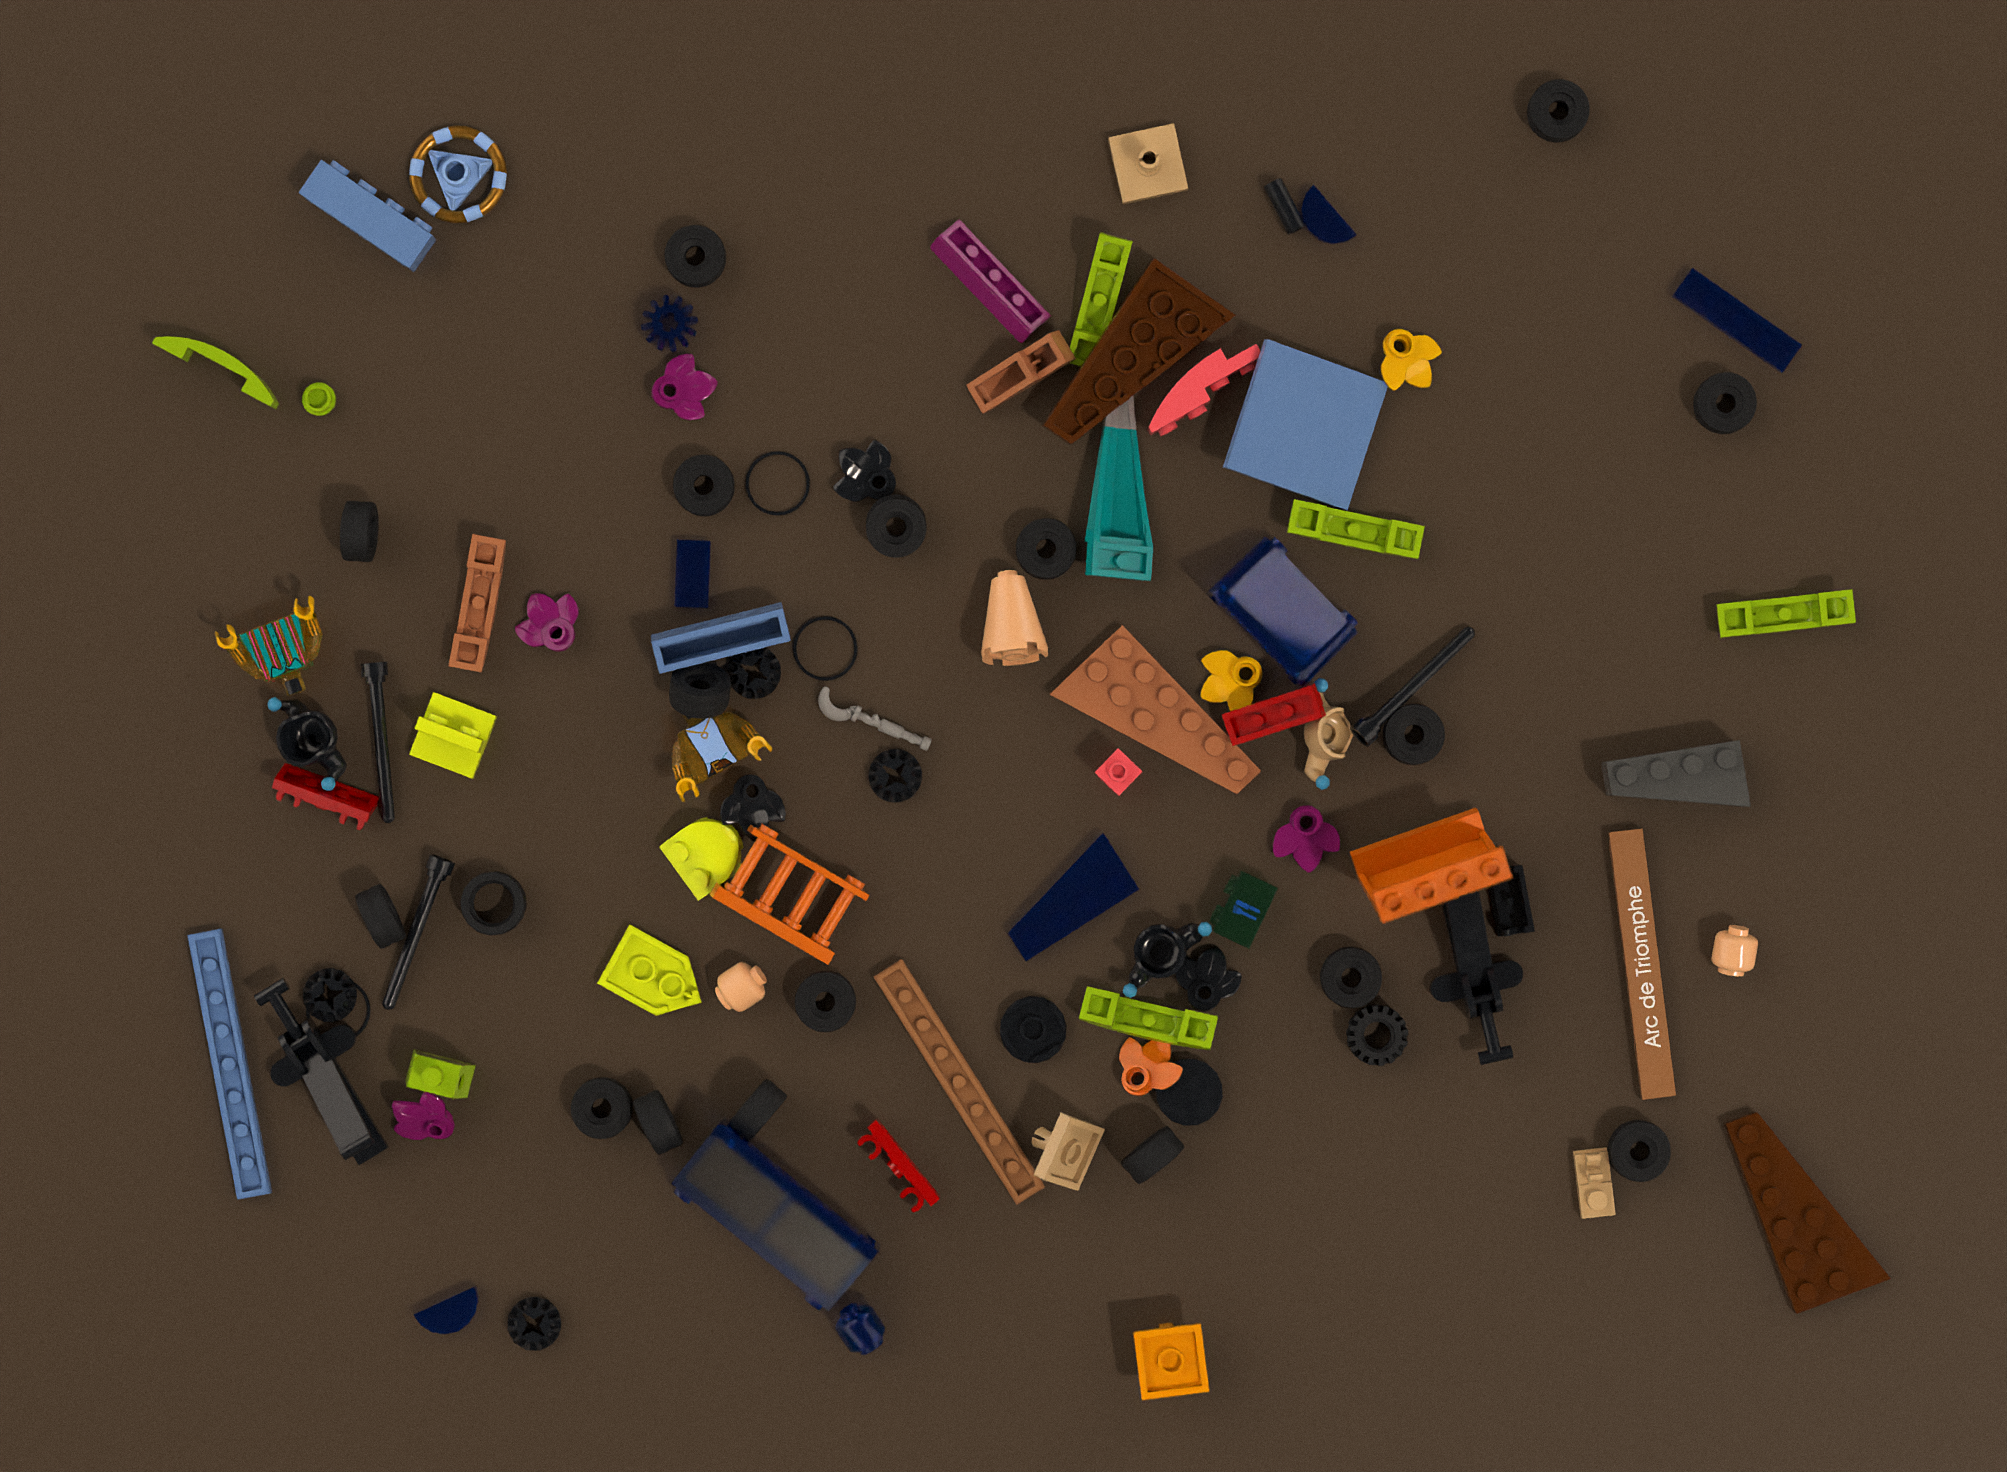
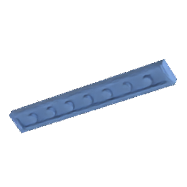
M223 929L187 935L237 1200L272 1193Z

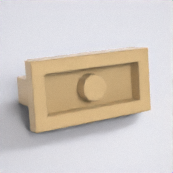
M1607 1147L1573 1151L1580 1218L1616 1215Z

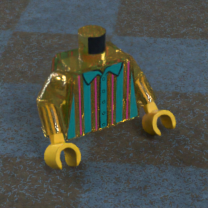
M308 596V607H301L296 598L294 600L293 614L238 634L240 640L237 639L232 625H226L228 632L231 634L228 638H221L218 632H215V637L218 645L227 650L241 669L255 679H264L268 683L281 679L287 696H292L306 690L300 672L314 666L313 660L319 655L323 633L317 615L314 612L315 600L312 596Z

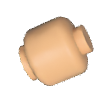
M1729 925L1728 930L1719 931L1716 934L1711 961L1718 967V972L1725 975L1742 977L1745 972L1751 971L1754 968L1758 940L1748 934L1749 928Z
M739 962L719 975L717 979L718 986L715 987V992L727 1010L734 1009L735 1011L743 1012L764 998V984L767 983V979L758 966L752 968L746 962Z

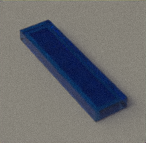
M1694 268L1688 272L1672 295L1677 301L1780 373L1784 372L1802 346L1801 343Z

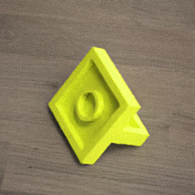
M433 692L424 717L419 716L414 729L418 730L409 755L474 779L497 716Z

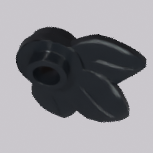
M874 440L866 452L856 448H846L839 451V462L846 476L840 479L833 486V489L842 498L855 502L867 497L879 500L894 492L896 479L890 470L891 455L882 443ZM881 476L885 479L886 483L883 488L877 489L873 486L875 477Z
M751 774L744 775L735 782L733 794L723 800L720 808L722 825H731L738 822L743 833L753 842H755L757 837L748 831L750 825L759 829L761 824L768 827L769 821L784 822L786 817L785 806L780 796L773 791L767 790L764 781L760 777ZM749 785H752L756 791L752 798L746 793Z
M1217 946L1205 950L1199 956L1197 962L1189 957H1185L1184 964L1176 972L1177 983L1188 991V1001L1198 1011L1207 1012L1213 1010L1219 1004L1220 999L1233 996L1241 984L1242 974L1232 970L1226 971L1227 963L1225 956ZM1201 989H1207L1211 996L1208 999H1202L1198 992Z

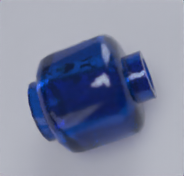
M851 1303L839 1312L841 1317L836 1323L835 1330L850 1352H860L861 1355H865L874 1351L883 1343L882 1337L885 1333V1326L872 1306L868 1304L858 1306L857 1303Z

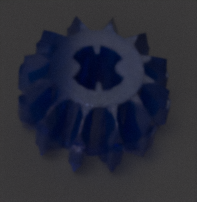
M663 295L664 306L660 307L655 300H652L650 304L656 310L655 313L643 311L642 315L646 319L652 320V322L642 324L641 329L643 331H653L646 338L648 343H653L659 338L657 349L663 351L666 343L669 342V348L674 353L677 352L676 341L680 340L685 348L689 346L687 339L684 337L685 334L696 337L697 332L688 327V325L697 324L699 321L696 316L686 317L694 309L691 304L684 306L680 310L683 303L682 297L677 296L673 305H671L669 296ZM669 316H674L678 326L675 330L671 327V332H666L662 321L664 318L669 320Z

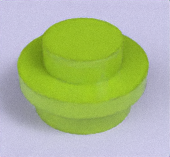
M316 382L304 390L302 403L310 414L324 416L334 409L336 395L329 385Z

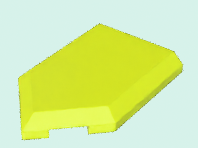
M629 924L597 984L655 1016L702 1003L689 957Z

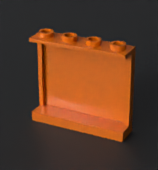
M1477 808L1349 852L1358 881L1382 923L1512 878L1503 847H1495L1484 830Z

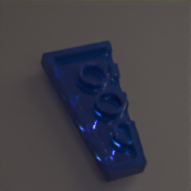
M1104 833L1095 840L1008 932L1025 961L1139 890Z

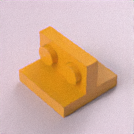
M1170 1322L1159 1324V1328L1133 1331L1142 1400L1209 1392L1201 1323L1173 1326V1323Z

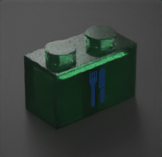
M1241 870L1237 876L1231 874L1223 890L1224 893L1228 894L1223 906L1216 905L1209 920V923L1214 925L1212 932L1250 949L1278 888Z

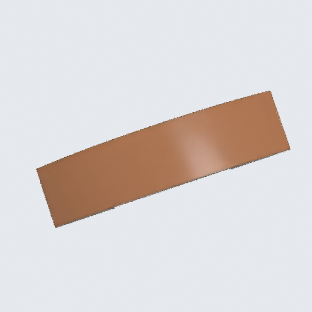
M472 534L456 633H454L449 660L450 667L481 673L483 671L500 591L506 540Z

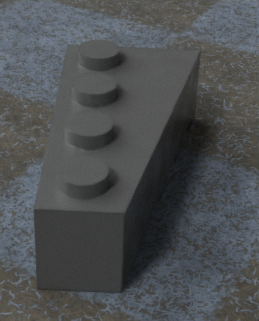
M1740 740L1601 762L1607 796L1751 807Z

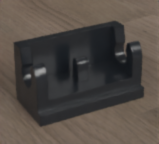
M1523 865L1509 866L1511 879L1488 886L1498 937L1535 932Z

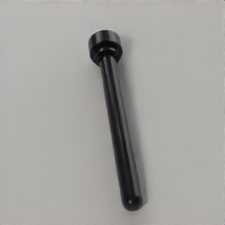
M1465 627L1371 717L1359 718L1350 727L1352 734L1366 747H1369L1379 738L1378 733L1381 731L1380 726L1474 638L1475 630L1472 627Z
M387 662L360 664L361 677H365V684H369L381 818L385 823H391L395 819L382 684V682H386L385 675H388Z
M430 854L425 866L428 868L426 875L429 878L382 1002L386 1010H392L397 1003L440 884L446 880L447 876H451L455 863L443 857Z

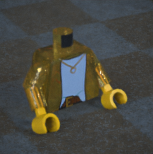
M725 712L712 718L703 719L692 718L682 714L689 727L677 733L678 740L673 744L672 769L677 783L676 791L682 802H685L683 796L688 790H693L695 796L698 797L700 793L696 785H700L751 754L756 760L760 761L761 758L758 756L759 749L766 747L771 752L773 748L761 737L749 721L732 712Z

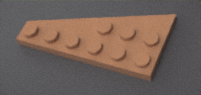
M1123 625L1049 694L1235 794H1238L1261 772L1237 745L1232 746L1229 736Z

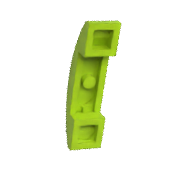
M1100 232L1070 349L1076 359L1070 362V364L1078 366L1083 364L1112 320L1133 241Z
M169 336L154 338L152 344L186 362L189 361L195 351L246 378L247 380L241 391L277 409L279 403L267 384L251 368L225 351L189 338Z
M1293 499L1287 533L1377 553L1418 559L1425 526L1393 519L1377 518Z
M1852 589L1716 604L1720 638L1856 623Z
M1087 986L1079 1020L1148 1040L1211 1050L1218 1016L1185 1009V1011L1120 997L1119 993Z

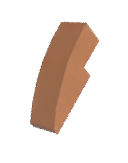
M1060 330L1047 334L1024 350L1018 351L966 386L982 414L1045 379L1076 358Z

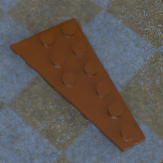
M1155 258L1151 259L1042 426L1067 444L1074 443L1101 422L1103 418L1129 400L1140 389L1152 382L1236 315Z
M1752 1112L1724 1123L1794 1313H1801L1891 1279L1758 1112Z

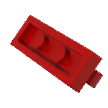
M1312 684L1225 712L1221 715L1232 746L1322 718L1326 716L1320 692H1318L1316 685Z
M284 763L274 778L272 785L273 789L278 790L276 794L277 801L281 802L286 793L290 794L295 798L294 807H298L303 800L319 809L341 813L339 822L343 825L348 816L356 818L358 820L357 830L363 828L377 807L379 797L337 781L332 791H325L321 786V781L325 777Z
M877 1118L870 1123L867 1128L872 1134L861 1136L857 1144L861 1146L866 1141L874 1142L876 1149L868 1156L870 1160L877 1158L883 1148L891 1159L887 1165L899 1179L905 1176L913 1185L904 1188L900 1193L901 1199L910 1193L918 1197L917 1204L913 1205L910 1210L913 1213L919 1211L924 1204V1199L930 1206L939 1201L941 1196Z

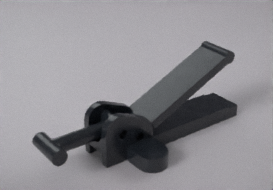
M1479 890L1441 903L1457 972L1435 977L1431 982L1430 992L1440 1002L1463 999L1467 1018L1471 1019L1480 1016L1487 1046L1486 1051L1477 1052L1481 1066L1514 1058L1511 1045L1500 1047L1493 1013L1503 1011L1500 990L1517 986L1523 979V969L1517 962L1511 960L1492 963Z
M282 978L254 995L259 1006H263L270 1001L287 1032L278 1036L279 1043L287 1056L272 1066L270 1071L271 1079L276 1085L286 1087L303 1078L344 1160L353 1156L358 1165H361L389 1148L336 1059L355 1045L357 1038L355 1031L348 1025H338L321 1035L312 1018L306 1019L299 1024L281 995L290 989L286 980Z

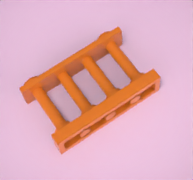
M761 824L759 829L750 825L748 831L756 836L757 839L730 883L726 882L724 887L716 883L710 892L711 897L829 965L835 953L828 948L831 943L828 940L854 896L857 895L867 901L870 895L862 890L865 884L849 874L843 879L776 840L779 833L766 825ZM770 844L786 855L760 899H755L752 904L742 898L744 894L742 889ZM799 861L815 872L789 916H784L780 920L771 915L773 910L771 905ZM828 878L843 887V890L818 932H813L812 936L809 937L799 931L802 927L800 922L824 881Z

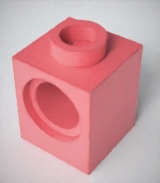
M1117 748L1094 773L1119 796L1142 773V770Z

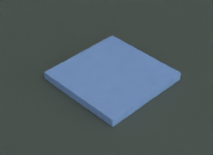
M1264 339L1223 468L1348 511L1388 386L1382 380L1275 341Z

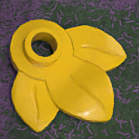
M1404 329L1392 330L1385 336L1383 341V351L1386 356L1381 364V374L1384 382L1392 391L1397 390L1404 380L1414 387L1428 388L1432 380L1429 360H1433L1442 353L1440 347L1429 336H1413ZM1395 341H1400L1403 344V352L1395 350Z
M1223 650L1212 652L1202 658L1203 665L1212 674L1207 678L1200 694L1202 699L1213 703L1227 701L1230 711L1250 705L1253 702V688L1258 686L1263 675L1258 661L1251 657L1237 658L1231 652ZM1247 667L1252 671V676L1249 680L1240 678L1239 671L1241 668Z

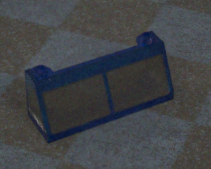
M725 1118L718 1124L671 1183L676 1187L673 1192L687 1204L693 1201L807 1293L804 1299L819 1311L822 1307L830 1311L880 1250L881 1245L873 1238L862 1233L859 1235V1229L856 1226L849 1224L745 1138L741 1139L740 1134L730 1127L729 1121Z

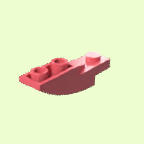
M1255 344L1228 360L1220 348L1190 369L1175 384L1157 409L1148 428L1150 435L1158 432L1160 437L1178 428L1176 421L1185 416H1188L1189 420H1193L1208 411L1205 405L1209 404L1211 399L1206 389L1211 388L1212 392H1215L1230 383L1228 377L1240 372L1244 376L1253 371L1260 354L1258 345Z

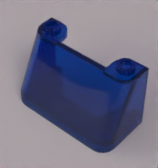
M1264 537L1206 594L1217 605L1227 608L1226 613L1232 616L1270 655L1281 670L1286 669L1285 672L1289 676L1288 678L1299 689L1304 687L1358 634V631L1355 629L1358 622L1347 610L1344 609L1340 612L1285 556L1288 550L1276 537H1273L1271 540Z

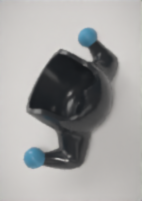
M272 697L268 700V709L273 712L281 710L289 716L280 724L276 735L277 747L282 757L288 763L298 767L319 763L327 771V777L321 781L322 789L332 791L336 786L335 782L347 768L345 759L336 748L338 733L334 722L328 715L320 711L309 710L298 699L279 700L277 697Z
M1201 922L1200 924L1189 923L1174 929L1171 926L1157 924L1142 930L1134 944V960L1136 963L1129 974V983L1123 988L1124 995L1132 998L1136 995L1137 989L1144 987L1153 977L1167 978L1175 974L1184 964L1186 951L1199 943L1203 936H1209L1212 932V926L1208 922Z

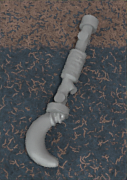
M823 687L821 690L818 704L821 712L827 718L834 721L851 719L853 722L858 719L870 726L877 727L878 731L897 739L903 738L912 744L919 745L922 750H928L932 741L931 738L926 736L922 738L916 733L904 730L903 726L885 719L880 720L878 714L871 717L868 713L861 712L862 707L859 705L839 709L830 701V689Z

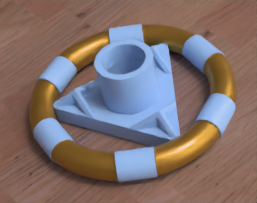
M466 126L445 127L426 137L413 154L409 170L410 186L419 205L433 217L450 223L470 222L486 215L500 200L505 190L507 178L505 160L496 143L483 132ZM453 138H464L477 144L488 153L491 159L435 151L432 148ZM427 155L430 157L450 210L442 208V206L430 198L423 187L422 174L424 160ZM493 165L492 189L488 196L480 204L463 211H456Z

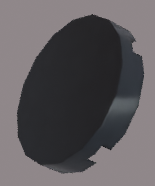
M1028 996L1016 1000L1006 1009L1001 1019L1000 1036L1004 1047L1013 1057L1023 1062L1039 1063L1049 1060L1060 1051L1066 1039L1067 1025L1063 1013L1055 1003L1043 997Z
M1180 1059L1174 1062L1183 1068V1072L1178 1081L1171 1087L1164 1090L1156 1089V1100L1161 1111L1171 1121L1184 1126L1199 1125L1208 1121L1218 1111L1223 1098L1222 1083L1217 1072L1207 1063L1196 1059Z

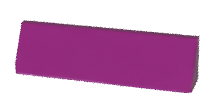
M960 219L941 233L930 246L931 250L1018 342L1023 343L1051 317L1042 305Z

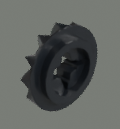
M761 648L734 655L730 659L727 674L731 680V687L739 695L748 699H760L771 694L778 686L781 678V667L777 657L770 650ZM759 659H762L759 670L764 673V676L768 677L767 680L755 678L747 686L749 674L745 672V669L741 668V665L753 667L755 663H758Z
M890 749L880 753L871 763L868 773L869 783L874 793L881 799L894 803L903 802L911 798L918 791L922 781V770L917 759L909 752L901 749ZM904 763L905 766L901 776L908 784L905 786L902 783L894 782L886 788L885 785L888 783L889 775L883 769L884 765L895 770Z
M334 968L319 970L308 978L303 988V1004L311 1016L323 1022L339 1021L348 1016L356 1004V986L350 976L341 970ZM324 981L330 990H343V993L338 994L334 998V1010L328 1000H316L317 997L325 993Z
M528 1297L519 1301L512 1308L508 1315L507 1331L515 1344L525 1350L540 1351L552 1345L558 1338L561 1331V1317L555 1305L547 1299ZM523 1313L533 1319L537 1316L540 1317L542 1314L545 1315L539 1325L544 1336L536 1330L528 1331L526 1334L523 1333L529 1324L526 1320L527 1317Z

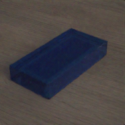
M677 540L675 607L709 609L711 541Z

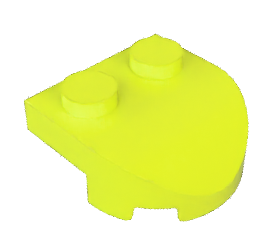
M704 817L684 827L660 845L659 848L699 901L711 892L716 883L721 885L736 874L741 865V850L744 846L739 833L732 825H722L721 821Z

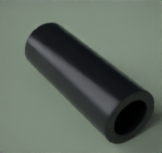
M1282 178L1264 186L1287 234L1290 235L1304 228L1306 225Z

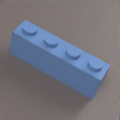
M320 160L298 193L412 272H415L437 240L430 234L432 227L418 217L411 221L402 215L405 209L392 199L388 198L386 202H383L374 196L377 190L364 180L360 179L358 183H355L346 177L350 171L333 160L329 165Z
M782 602L651 635V643L659 674L791 641Z

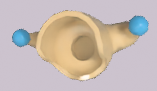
M1318 678L1314 684L1318 692H1320L1326 716L1305 723L1304 739L1305 744L1309 748V754L1304 773L1316 783V787L1323 790L1327 789L1330 785L1329 778L1324 775L1329 761L1345 757V752L1351 743L1353 734L1350 730V722L1344 714V708L1330 706L1325 700L1323 692L1328 689V682L1323 678Z

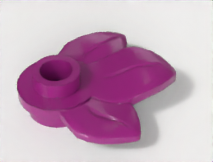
M682 354L670 360L666 365L664 376L654 382L651 389L652 398L658 406L664 409H672L681 419L689 421L701 419L705 414L700 401L713 393L717 386V380L703 371H694V356L692 354ZM665 386H670L674 389L673 397H668L664 394L663 389Z
M533 593L527 603L529 619L515 626L516 634L524 643L531 647L545 645L548 649L555 652L568 649L575 639L573 625L579 615L576 601L570 594H566L555 603L545 594ZM562 629L561 637L553 639L554 631Z
M1309 805L1296 808L1290 816L1289 823L1277 830L1273 841L1275 857H1284L1292 853L1298 865L1308 873L1312 872L1319 864L1323 850L1336 852L1340 849V838L1335 827L1323 822L1321 813L1315 807ZM1305 815L1312 819V825L1307 829L1302 828L1300 825V819Z
M424 1092L419 1102L394 1100L392 1103L393 1114L398 1121L394 1126V1131L404 1138L411 1140H422L427 1137L446 1139L454 1131L455 1124L451 1113L446 1110L444 1101L433 1093Z

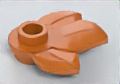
M1131 1037L1125 1041L1120 1050L1119 1060L1124 1068L1121 1082L1129 1094L1143 1096L1150 1092L1151 1089L1164 1090L1178 1081L1183 1068L1169 1062L1171 1059V1045L1151 1040L1142 1047L1139 1042ZM1139 1074L1144 1075L1143 1083L1135 1085L1134 1078Z

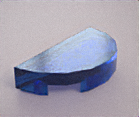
M1313 184L1305 194L1301 207L1302 219L1308 232L1317 240L1329 244L1346 243L1356 237L1357 234Z
M477 1287L469 1288L415 1313L414 1316L421 1326L433 1333L449 1334L458 1332L471 1322L477 1311L479 1302Z

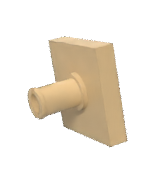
M1174 123L1108 138L1122 205L1188 190Z
M1060 1113L1052 1132L1044 1127H1040L1035 1131L1034 1134L1045 1140L1032 1137V1145L1035 1148L1044 1150L1034 1175L1045 1181L1078 1191L1105 1129L1093 1123Z

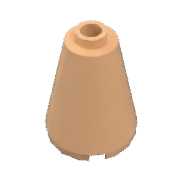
M1015 570L998 572V577L991 580L981 650L982 662L993 665V659H1002L1003 666H1013L1040 661L1039 654L1041 653L1046 658L1048 656V645L1025 577L1018 575V572Z

